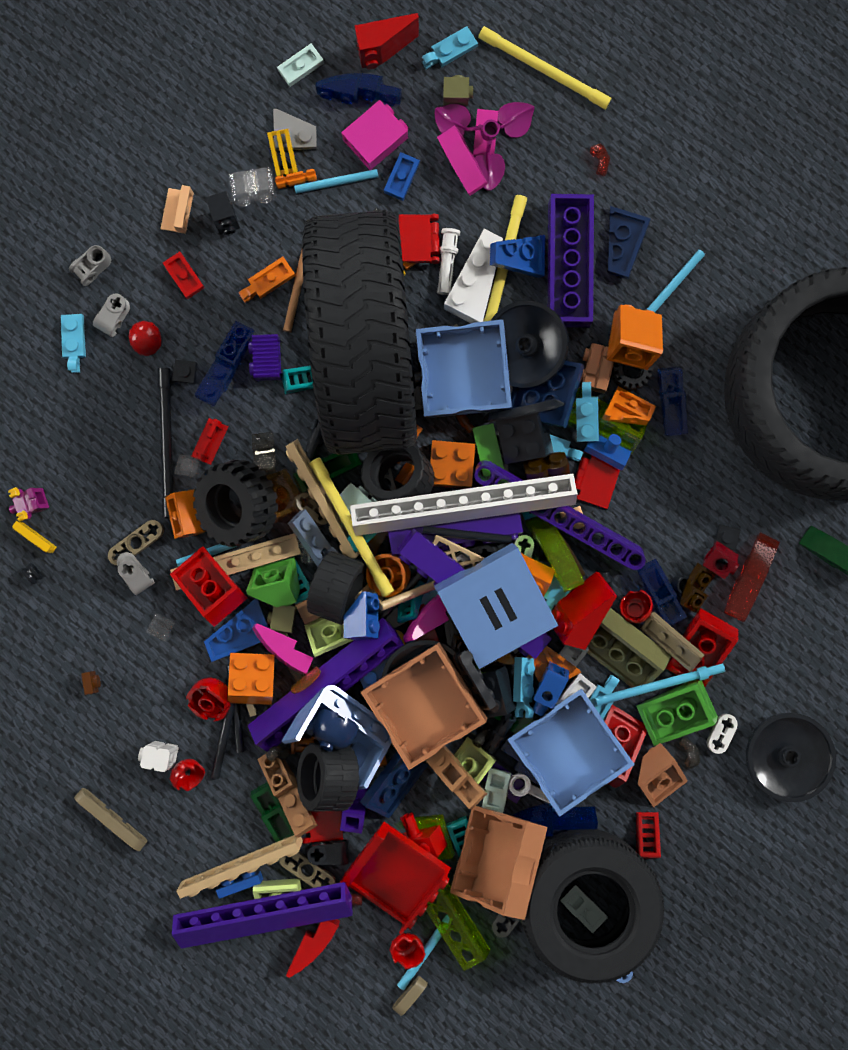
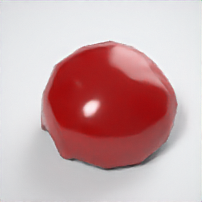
M137 322L129 330V342L133 350L139 355L149 356L155 354L161 347V333L153 322Z
M629 591L621 599L619 609L622 617L628 622L642 623L651 615L653 603L650 595L645 591Z
M185 759L178 762L172 768L169 779L177 790L182 788L185 791H190L203 780L205 769L196 760ZM191 769L190 775H186L185 772Z
M411 933L399 934L392 941L389 949L394 963L399 962L405 969L417 967L423 962L425 957L422 941L418 936Z

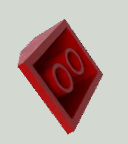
M418 13L354 25L361 67L367 69L377 68L419 36Z
M204 546L170 573L171 577L201 615L214 627L247 599V596Z
M599 572L592 574L556 604L554 610L551 611L558 624L553 629L564 645L586 650L617 597Z
M702 608L698 610L683 634L685 639L704 654V657L693 671L702 666L707 668L722 664L738 642L737 628ZM671 656L666 666L667 670L676 675L689 672ZM713 675L709 676V679L702 680L704 687L708 684Z
M612 705L603 720L634 763L646 736L647 729L644 723ZM632 767L607 784L617 788L626 783Z

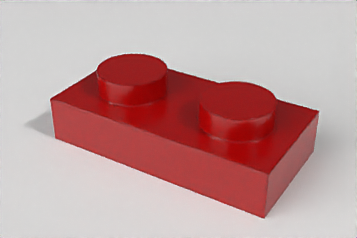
M180 251L163 262V265L187 300L205 288Z

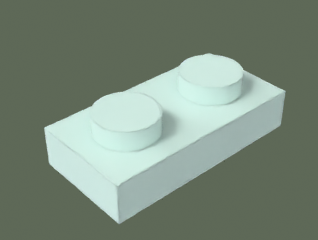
M311 43L280 64L277 69L291 87L323 65L324 60Z

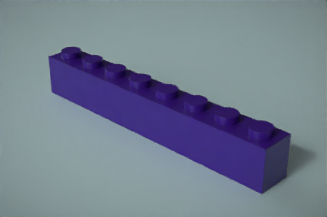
M414 528L397 548L400 553L399 558L408 565L412 562L418 567L416 571L426 579L430 576L435 580L434 585L460 571L466 570ZM544 633L518 647L517 650L525 657L531 655L536 659L552 638L547 633Z
M381 618L379 620L378 639L354 640L298 686L289 691L278 702L274 703L263 714L258 716L248 725L255 745L269 753L281 743L298 712L323 687L334 685L344 692L402 647L404 644L395 628L384 618Z
M342 882L173 915L172 936L182 949L352 916V896L346 883Z

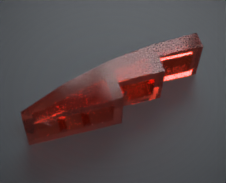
M761 532L757 535L751 553L745 560L741 574L735 581L724 613L745 622L767 576L779 546V541Z

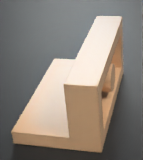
M182 185L181 190L168 188L160 229L186 234L194 195L190 186Z

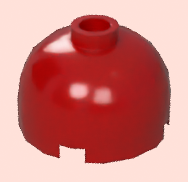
M212 677L197 681L186 696V700H189V709L204 720H207L209 717L215 718L214 721L223 719L231 706V703L228 701V686L221 680Z

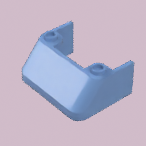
M334 685L323 687L298 712L281 742L287 744L299 741L305 730L313 729L315 716L320 709L335 711L339 713L337 717L343 720L345 717H348L359 726L351 747L355 752L359 765L358 790L367 789L392 743L389 733L383 724L377 720L373 712Z

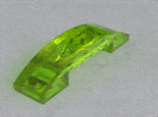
M539 517L526 521V525L535 541H538L554 569L555 577L563 591L567 592L584 584L580 570L557 528Z

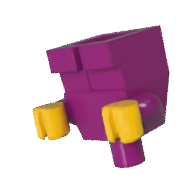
M15 487L8 490V493L11 494L9 497L13 498L14 505L9 506V511L12 514L17 513L18 521L31 519L33 513L49 509L43 488H29L23 491Z

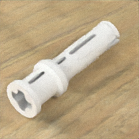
M443 228L441 230L443 234L442 246L439 247L440 254L442 255L437 294L449 295L451 292L454 258L458 253L457 239L460 236V231L452 228Z

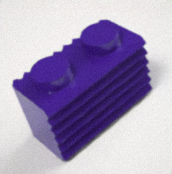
M252 335V341L248 344L249 354H253V362L249 363L250 376L253 375L256 381L281 380L279 335Z

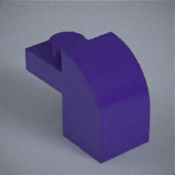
M369 786L367 789H359L351 807L346 811H342L340 831L362 834L366 807L360 801L365 796Z

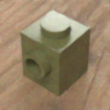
M462 75L444 77L443 106L449 104L468 106L469 99H473V86H469V77Z
M273 606V612L269 611L267 619L270 629L285 636H288V632L293 633L297 607Z

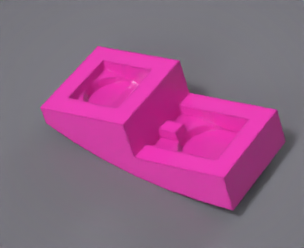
M477 109L476 126L479 124L483 125L487 120L498 121V111ZM475 130L473 155H486L487 141L481 137L480 130ZM496 138L492 140L490 155L495 152Z

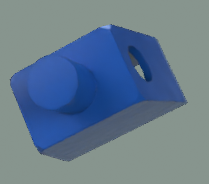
M549 661L534 692L533 700L536 701L533 707L534 713L544 716L548 707L554 709L569 680V670Z

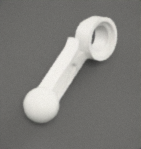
M516 773L511 776L508 787L515 796L521 797L531 794L548 802L550 808L555 810L541 788L532 785L526 775ZM519 778L523 779V788L520 790L514 789V781Z

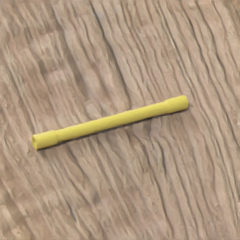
M484 26L480 31L478 38L501 49L606 110L612 99L611 97L585 85L514 45Z
M515 195L505 240H516L527 202V197L523 195ZM499 267L497 269L483 322L490 321L498 311L508 272L507 269Z
M321 458L314 459L309 463L311 469L322 484L352 538L382 597L388 596L394 592L392 585L381 570L362 535L355 536L351 514L332 482Z

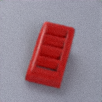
M636 812V852L643 859L661 858L659 812ZM642 819L654 820V824H642ZM642 829H654L653 833H642ZM643 838H653V842H643ZM643 847H653V851H643Z

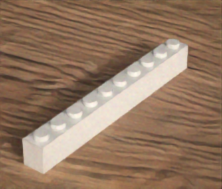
M574 474L356 504L350 505L352 526L355 536L570 506L576 505L577 490Z

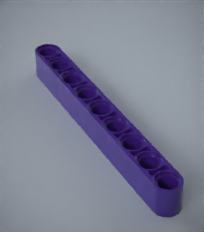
M487 460L480 461L475 468V479L483 486L497 485L502 479L507 480L509 483L524 481ZM481 469H488L491 474L482 476L479 471ZM570 506L529 511L632 570H639L645 565L644 551L640 546ZM557 512H564L566 514L562 519L556 518L554 515ZM578 522H581L585 525L581 529H576L573 527L574 524ZM596 533H601L603 535V537L599 540L592 538V536ZM613 544L622 545L618 550L611 549ZM633 554L640 555L638 560L629 559Z

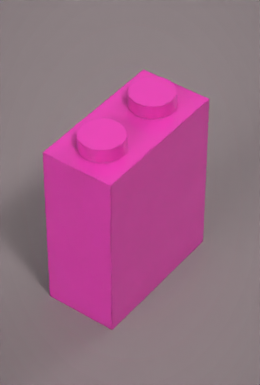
M381 100L376 102L341 132L343 141L369 170H372L408 139L407 125L403 120H398L394 116L392 108L388 104L384 105Z

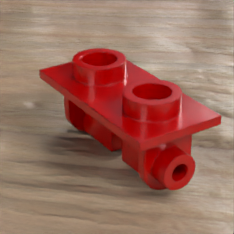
M209 418L191 457L211 465L229 426L222 424L217 419Z

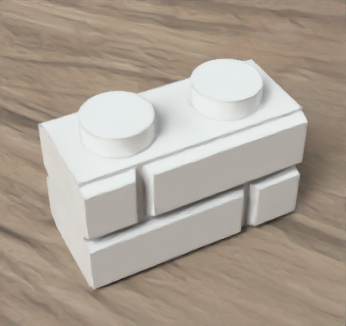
M154 741L144 748L141 747L138 755V761H141V768L150 770L154 768V770L161 772L169 770L176 763L178 745L169 743L165 745L164 742Z

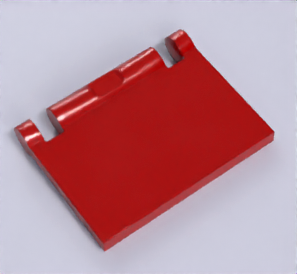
M399 214L403 263L438 264L440 262L438 256L431 257V254H439V223H430V221L439 220L438 214Z
M592 455L590 459L581 457L575 476L576 489L580 490L579 495L577 494V500L608 509L620 470Z
M311 811L317 826L307 832L310 833L311 837L302 838L303 843L343 840V831H340L341 811Z

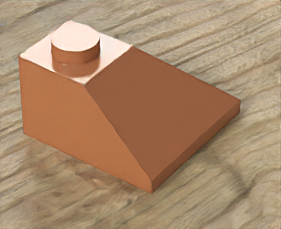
M661 743L652 747L643 756L638 785L650 804L655 807L688 782L676 760Z

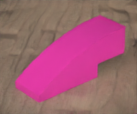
M455 125L437 137L452 167L470 196L488 184L473 153L469 150L462 134Z
M438 594L425 604L419 611L418 617L413 619L403 637L404 642L413 641L449 620L445 613L447 610Z
M258 623L253 625L252 630L271 654H274V657L290 669L302 675L307 674L313 657L295 650L296 640Z

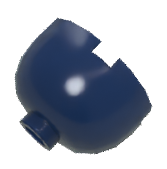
M320 709L313 722V735L321 743L320 747L330 752L333 749L341 750L347 748L356 738L359 726L348 717H345L344 720L337 717L339 713L335 711Z

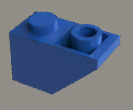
M367 591L362 592L345 613V639H378V631L380 629L378 621V609L380 606L378 594Z

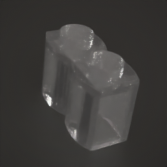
M259 168L229 174L231 195L235 204L248 206L254 201L268 203L276 198L271 168Z

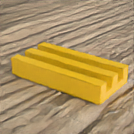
M289 128L267 132L276 176L298 172ZM281 134H285L292 165L290 169H288ZM275 135L277 136V141L279 145L284 170H280L275 142L273 136Z
M16 521L12 526V529L46 553H53L57 548L23 522Z

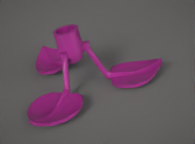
M523 102L508 103L498 110L499 123L495 120H487L483 125L479 124L474 127H467L470 124L471 116L468 109L460 104L437 107L434 114L437 127L441 133H444L454 125L462 136H464L465 131L480 130L481 137L487 141L486 155L478 154L475 156V159L488 183L483 188L491 191L500 183L505 172V162L500 154L490 155L492 140L496 138L499 130L503 128L505 134L512 138H518L526 134L530 128L535 107Z

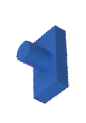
M611 434L608 439L599 435V441H588L584 449L585 452L621 471L632 452L620 446L621 438L616 434Z

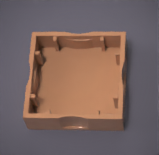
M440 642L361 691L377 720L386 728L392 744L409 770L436 754L446 744L462 738L487 721L486 715Z
M475 806L470 813L464 845L457 863L450 893L468 901L478 902L484 908L503 916L525 920L548 827Z

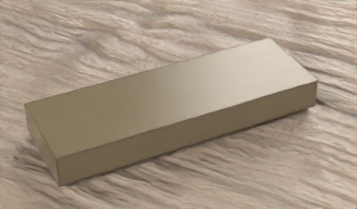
M655 612L651 613L640 628L689 672L693 671L704 657L701 651Z

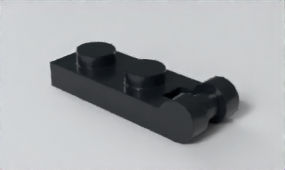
M470 651L455 652L452 660L481 709L491 710L497 706L494 700V693L490 688L486 687L481 671L475 668L472 663V653Z

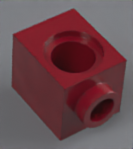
M716 541L705 555L703 566L725 579L729 573L733 575L739 567V555ZM725 559L727 560V563L722 564L719 563L717 560Z

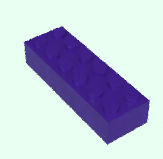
M551 194L548 202L547 306L560 316L566 327L590 328L593 323L594 194Z
M520 513L429 525L430 527L512 535V540H516L519 538L518 535L523 533ZM423 526L414 528L422 534ZM413 528L388 531L392 555L400 556L397 548ZM423 535L433 542L435 536ZM443 537L457 545H461L463 548L475 547V542H481ZM440 541L436 545L442 551L450 550L448 545ZM482 541V542H483V545H488V544H493V543H494V542H485V541Z

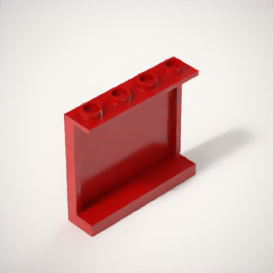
M384 821L339 883L345 882L347 887L350 886L400 921L403 925L399 934L402 935L407 928L411 929L417 921V915L421 917L428 907L427 903L430 902L432 904L439 893V888L443 890L450 880L447 876L451 867Z

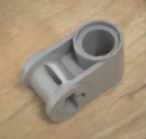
M94 245L81 257L73 261L69 266V270L81 279L83 286H87L110 265L111 256L101 246ZM103 253L102 259L96 262V256Z
M120 294L110 295L96 315L93 326L114 337L116 329L121 327L123 320L130 310L129 302ZM115 303H121L122 306L120 308L116 307Z
M125 552L118 556V573L135 595H138L155 583L153 578L150 579L148 576L149 572L141 565L132 553Z

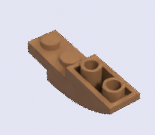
M443 746L436 754L426 759L427 763L447 787L469 809L472 810L487 795L484 789L464 769L460 761L446 746Z
M274 748L269 753L258 758L257 760L274 797L279 799L294 835L301 837L315 828L317 824L311 811L304 808L300 801L297 790V778L278 749Z

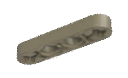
M81 788L74 797L83 808L136 851H141L147 843V839L130 824L122 822L123 819L111 809L108 810L105 807L106 805L89 790Z

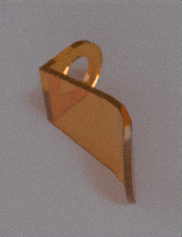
M311 663L307 674L302 675L287 667L297 681L291 686L292 693L296 694L308 688L319 677L321 670L317 666L314 667Z

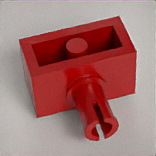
M412 812L400 817L406 831L402 834L438 858L448 845L440 825L419 829Z

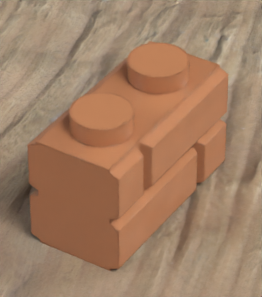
M592 343L589 349H585L582 361H586L579 388H582V382H591V391L605 394L614 364L613 361L606 360L607 346Z

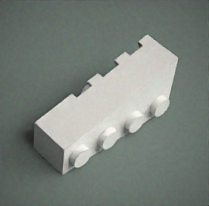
M486 229L483 230L444 303V310L469 323L483 322L496 267L490 265V244L503 241L502 237Z

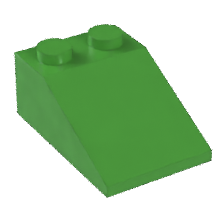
M699 679L679 685L636 706L654 746L714 726L718 719L703 682Z

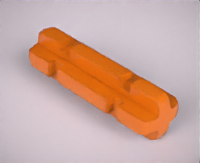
M314 169L306 170L304 173L300 171L286 174V177L283 175L275 177L278 189L286 188V185L291 187L306 183L305 181L313 182L317 180Z

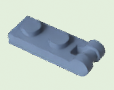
M306 509L300 510L288 522V525L317 567L327 553L331 551L338 553L335 548L331 547Z

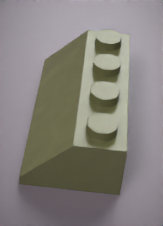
M611 608L587 646L589 648L587 652L631 688L653 682L665 670L671 658L669 653Z

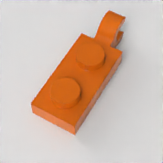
M281 257L248 279L250 286L239 292L240 297L244 303L251 300L256 294L261 299L295 277V273L285 258Z

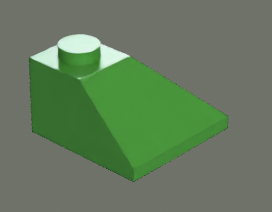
M294 557L254 568L246 590L247 595L274 607L290 606L297 602L300 586Z

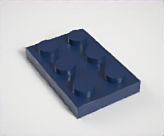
M396 752L370 789L366 791L365 796L360 802L366 808L390 818L428 765L423 761L409 770L399 753Z

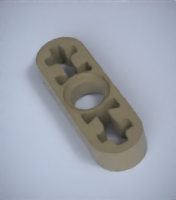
M156 520L147 521L109 550V561L117 565V559L114 560L116 556L115 551L122 552L125 550L124 544L134 556L138 555L162 537L164 533L163 525ZM150 525L158 526V529L156 530L157 535L149 534L147 536V538L149 539L148 542L146 541V538L142 534H140L141 531H143L144 534H147L151 530L149 527ZM134 537H139L142 540V545L138 549H134L131 546V540Z
M300 851L293 856V859L297 862L299 858L303 860L297 870L294 869L296 863L293 861L286 863L285 856L279 858L282 867L313 888L321 887L322 884L319 879H316L315 882L312 881L317 871L321 872L319 874L321 879L325 880L326 877L330 879V885L336 883L332 873L320 865L311 864L307 856ZM305 864H310L314 872L310 876H305L301 871V867Z

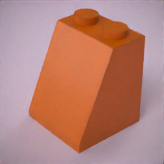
M620 305L613 315L606 360L648 370L663 353L662 315L656 314L651 310L636 309L632 305Z

